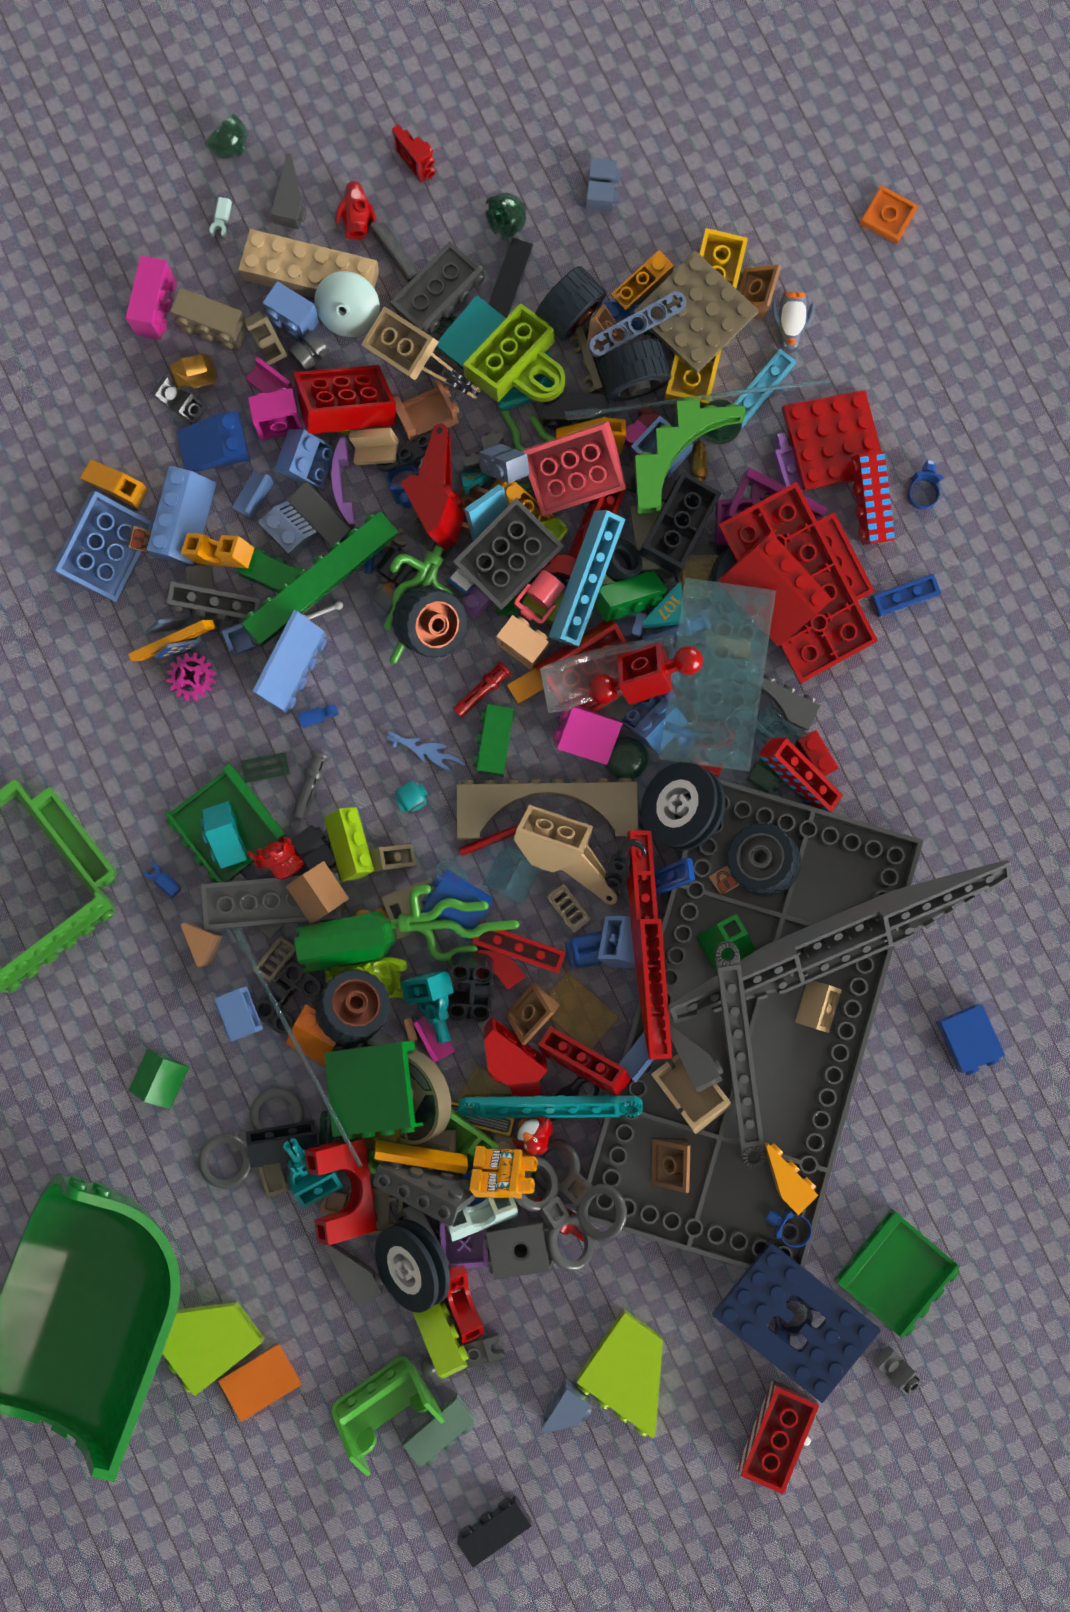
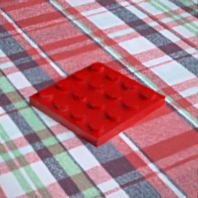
M866 390L786 404L781 408L803 491L854 482L853 474L850 471L851 457L859 454L881 452Z

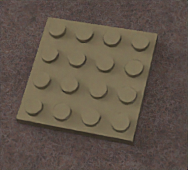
M694 251L634 310L633 314L672 292L683 293L686 297L685 308L649 330L697 375L758 314L759 310L697 251ZM672 297L673 301L665 306L666 309L668 310L669 308L675 305L677 306V308H679L678 304L680 303V300H675L674 297ZM657 307L651 309V317L656 320L661 319L662 311Z

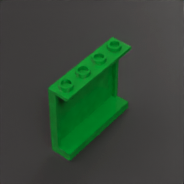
M230 763L222 768L224 770L222 773L173 811L165 812V815L168 817L166 820L167 824L173 831L176 829L182 835L179 838L187 849L191 847L196 853L193 855L194 859L200 866H206L209 870L207 875L213 883L230 881L252 864L254 860L246 854L247 860L221 869L218 861H213L209 850L211 849L210 843H205L201 833L203 828L200 820L203 819V809L229 801L236 817L237 829L245 846L246 853L251 851L256 855L255 851L259 848L263 850L264 847L268 846V843L279 842L280 838L287 836Z
M414 1041L324 1053L333 1137L342 1136V1140L356 1139V1134L360 1133L361 1138L374 1137L375 1132L381 1131V1136L395 1134L396 1129H400L402 1134L415 1132L414 1127L423 1126V1122L415 1123L407 1051L415 1050Z
M891 1209L834 1280L900 1338H903L912 1333L915 1328L914 1324L919 1317L923 1318L928 1313L929 1305L932 1301L942 1296L943 1288L948 1282H952L957 1277L960 1266L909 1224L899 1213Z

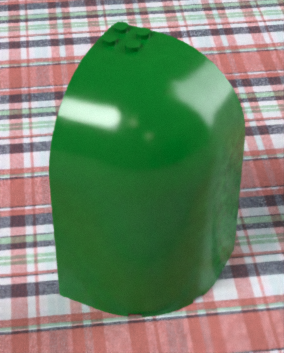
M56 1174L44 1188L28 1219L0 1291V1414L26 1420L37 1425L40 1424V1421L52 1425L51 1431L66 1439H69L70 1436L76 1440L75 1446L84 1455L90 1476L111 1482L116 1480L172 1328L180 1298L179 1267L172 1246L151 1214L131 1197L100 1182L91 1183L79 1176Z

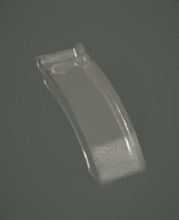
M667 635L661 638L603 647L542 667L540 672L548 713L568 711L573 707L593 701L594 699L589 693L590 682L594 677L601 674L617 678L619 655L661 642L669 659H674V636ZM680 672L671 673L672 683L681 680Z

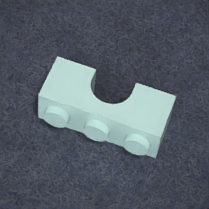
M512 1197L486 1198L477 1205L466 1206L457 1213L455 1222L451 1226L446 1225L452 1242L517 1217V1205Z

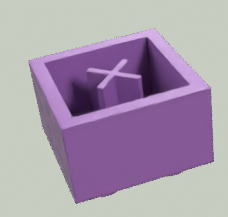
M440 1222L441 1247L450 1264L448 1267H459L461 1265H464L465 1268L488 1267L489 1250L485 1249L484 1236H487L486 1232L488 1229L486 1228L452 1242L446 1224Z

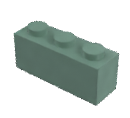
M458 1394L440 1408L445 1422L441 1424L432 1415L404 1439V1449L420 1468L425 1464L431 1465L438 1458L437 1454L443 1448L448 1450L455 1444V1438L459 1434L463 1433L465 1435L474 1427L475 1415Z

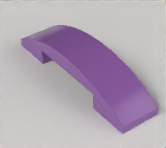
M340 438L332 460V488L343 519L353 529L356 527L354 507L352 502L344 503L341 466H349L348 449L345 438Z

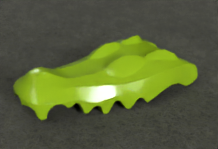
M382 957L355 965L337 966L325 970L326 984L336 974H340L345 970L359 969L360 971H367L383 982L386 991L389 993V998H404L400 985V972L407 969V962L402 959Z

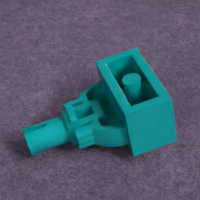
M448 971L419 974L401 981L400 985L406 1004L417 1003L425 1015L427 1023L433 1025L437 1044L450 1041L451 1037L445 1020L449 1018L447 1011L449 1005L448 995L454 993Z
M294 1138L290 1139L293 1146L288 1141L284 1143L283 1148L292 1159V1161H288L290 1176L287 1178L292 1194L302 1209L344 1187L338 1170L322 1175L307 1173L305 1152L299 1146L297 1140Z

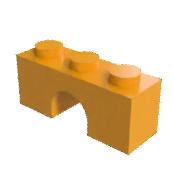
M187 533L181 554L196 565L248 568L254 547L239 536L221 535L220 540L215 541L205 534Z

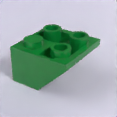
M737 913L696 936L716 974L715 948L719 943L723 941L734 943L739 950L740 961L756 951ZM726 947L721 951L722 959H730L733 955L732 948Z

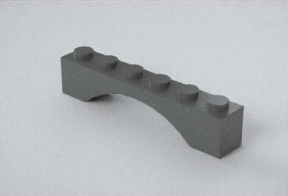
M707 646L697 647L702 653L703 665L696 674L691 676L704 682L716 679H732L751 684L763 691L774 701L785 721L804 730L810 729L821 706L815 703L817 699L807 694H804L802 697L795 693V688L786 684L781 687L775 684L776 680L770 676L764 675L762 678L756 675V670L749 666L735 665L736 660L726 655H723L721 658L714 654L715 650Z

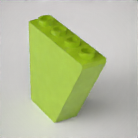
M238 1301L177 1309L162 1355L168 1360L169 1369L174 1374H178L182 1379L184 1389L195 1397L262 1344L265 1337Z
M623 1308L576 1376V1382L579 1384L577 1387L586 1395L591 1393L598 1398L596 1401L605 1409L612 1408L616 1411L615 1415L624 1423L631 1422L635 1425L634 1429L644 1437L649 1435L651 1438H654L656 1435L663 1346L661 1335Z

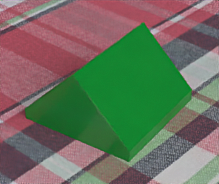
M147 1049L128 1091L144 1102L171 1109L189 1070V1066L151 1049Z

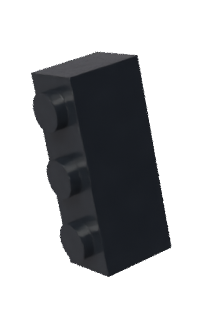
M561 394L552 401L543 402V426H547L550 429H557L560 426H570L602 417L609 418V398L607 394Z
M314 1120L245 1132L250 1168L292 1161L283 1148L286 1141L293 1146L290 1142L292 1138L297 1140L302 1150L318 1147Z
M516 1495L511 1499L507 1497L498 1504V1508L493 1512L487 1511L478 1518L479 1521L473 1526L469 1524L462 1528L459 1532L460 1535H458L457 1544L471 1566L475 1567L531 1527V1518Z

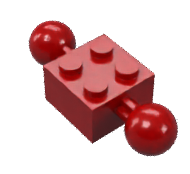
M657 642L619 655L618 677L613 678L606 674L594 677L589 685L590 696L596 702L608 703L621 690L627 702L631 705L672 691L671 673L678 671L683 675H694L702 668V653L693 646H684L676 652L674 659L670 660L661 642Z

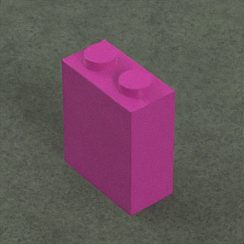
M568 702L567 708L564 707L560 715V720H562L559 729L556 728L553 734L552 741H554V746L559 750L607 765L623 723L618 718Z

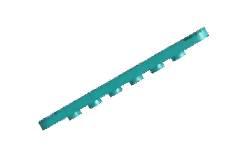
M636 1096L465 1097L458 1102V1113L461 1116L464 1115L465 1118L467 1116L468 1118L478 1116L482 1118L620 1117V1115H629V1117L633 1115L636 1117V1115L639 1116L643 1111V1101Z

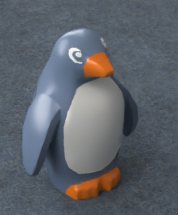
M784 292L779 310L777 309L776 301L773 300V318L781 332L782 345L786 349H794L798 346L800 336L809 325L814 314V302H812L807 312V298L804 292Z

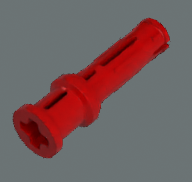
M498 660L496 662L497 665L488 674H483V680L452 707L461 718L491 690H497L498 685L507 676H512V673L502 662Z

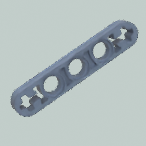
M672 292L595 335L588 343L590 354L595 357H601L678 314L686 306V297L681 292ZM672 297H674L675 300H680V303L678 304L679 308H677V306L675 305L669 308L668 310L666 309L665 306L673 301ZM657 307L662 311L661 319L656 320L651 317L650 312L652 308ZM634 318H639L643 323V327L639 331L634 330L631 326V321ZM614 329H620L623 332L624 338L622 341H615L612 338ZM607 334V339L609 343L605 344L601 348V352L599 349L595 350L593 348V346L596 344L595 340H597L598 343H601L604 340H606V337L604 335Z

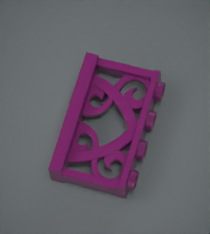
M749 468L743 473L723 520L725 521L738 514L737 508L740 504L748 503L752 506L760 502L759 499H765L763 497L764 493L771 496L786 486ZM747 484L750 485V498H741ZM805 497L816 520L822 519L827 508Z

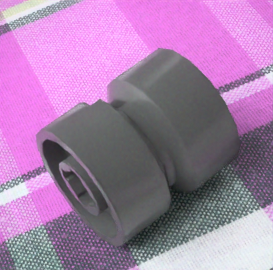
M313 330L302 337L301 343L296 342L288 349L293 360L303 371L310 370L315 365V360L320 361L330 353L325 343Z

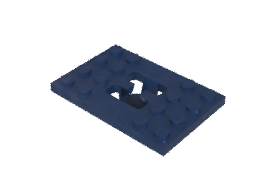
M771 1241L712 1312L714 1318L821 1403L826 1400L881 1332L877 1325ZM793 1301L805 1305L808 1311L807 1317L802 1324L786 1327L780 1323L779 1317L786 1323H789L795 1315L788 1309L786 1303ZM811 1310L818 1311L825 1317L824 1321L817 1328H814L811 1324L813 1316ZM773 1317L776 1321L775 1331L768 1327V1323ZM801 1334L807 1339V1342L801 1349H795L790 1345V1336Z

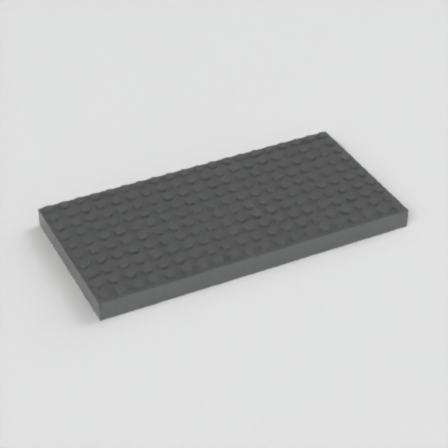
M718 779L725 794V811L722 821L713 836L704 844L691 850L681 851L679 861L684 858H691L693 861L695 881L670 890L662 916L668 1005L717 975L696 937L699 934L737 913L757 951L766 944L887 892L911 886L924 840ZM767 823L775 825L793 839L800 851L801 870L791 887L778 895H756L741 885L720 895L709 878L711 874L727 865V852L730 842H732L734 836L741 829L749 827L751 824ZM894 946L814 980L842 990L829 1033L795 1022L806 984L783 994H779L778 991L767 994L768 998L757 1000L752 998L746 1000L764 1143L767 1142L770 1146L773 1143L776 1144L783 1152L781 1157L786 1162L791 1160L800 1169L797 1174L803 1180L807 1177L816 1186L814 1191L818 1196L800 1213L810 1222L812 1227V1235L808 1243L796 1248L786 1244L797 1245L804 1242L808 1237L809 1225L803 1217L794 1216L783 1225L782 1238L786 1243L781 1238L774 1236L773 1230L775 1227L765 1219L769 1210L780 1213L781 1217L787 1209H790L792 1213L795 1212L778 1195L767 1156L763 1165L756 1169L746 1166L741 1158L722 1011L713 1013L712 1010L702 1012L703 1016L679 1023H674L669 1010V1022L672 1027L707 1052L713 1061L718 1059L723 1069V1073L720 1074L723 1081L717 1083V1085L730 1100L732 1107L695 1134L651 1075L666 1062L670 1064L672 1070L675 1068V1065L671 1059H654L636 1082L632 1079L629 1081L620 1095L639 1097L643 1101L642 1113L639 1116L636 1115V1117L633 1115L632 1117H629V1115L603 1117L585 1179L592 1186L598 1184L610 1185L620 1192L627 1207V1219L622 1231L745 1269L749 1268L771 1241L801 1266L805 1267ZM639 998L621 1059L644 1032ZM671 1040L673 1058L675 1055L678 1054V1052ZM652 1139H688L690 1144L689 1193L651 1185ZM756 1150L750 1151L747 1159L749 1161H756L759 1158V1152ZM600 1194L591 1200L588 1207L589 1221L608 1227L613 1226L617 1211L615 1203L609 1196Z

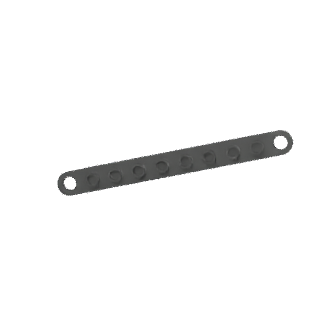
M723 941L715 948V961L741 1158L746 1166L756 1169L763 1165L766 1155L739 950L736 945L730 941ZM729 947L733 949V955L730 959L721 958L723 948ZM752 1150L759 1152V1158L756 1161H749L747 1159L748 1153L752 1152Z

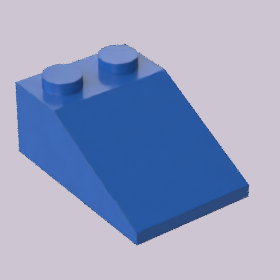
M238 410L214 415L177 431L184 469L198 472L251 461L243 421Z

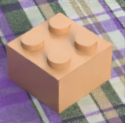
M512 615L496 636L497 645L528 669L533 670L534 666L540 662L548 651L549 642L546 640L548 637L540 630L535 632L528 627L530 624L520 616L516 618Z

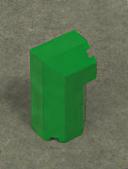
M379 911L296 927L295 932H300L299 937H295L294 943L298 962L305 964L304 972H310L387 956L391 947L397 941L396 930L391 927V919L386 918Z

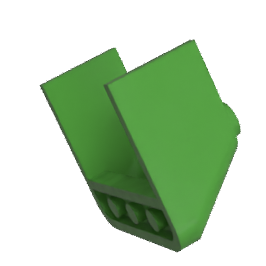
M405 1356L398 1357L338 1399L332 1407V1416L347 1457L366 1476H369L371 1473L364 1456L372 1451L376 1445L377 1437L374 1431L404 1409L412 1405L418 1413L429 1411L441 1424L445 1422L433 1393L413 1363Z

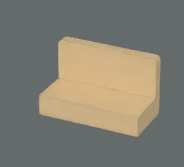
M391 428L350 431L349 440L355 447L353 459L355 465L394 463L396 461L399 439Z
M817 981L807 983L795 1022L829 1033L842 990Z

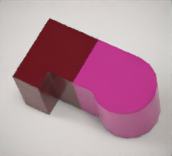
M645 403L638 411L639 419L634 424L626 427L624 444L628 448L659 417Z

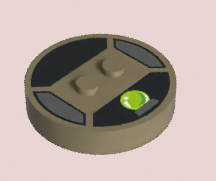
M414 1050L407 1051L415 1123L423 1122V1126L414 1127L415 1132L402 1134L400 1129H396L395 1134L392 1135L404 1143L421 1144L438 1136L447 1127L451 1115V1096L447 1082L438 1066L428 1056Z

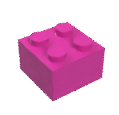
M280 388L275 392L257 393L252 397H248L252 420L261 441L286 436L289 429H303L299 407L292 388Z

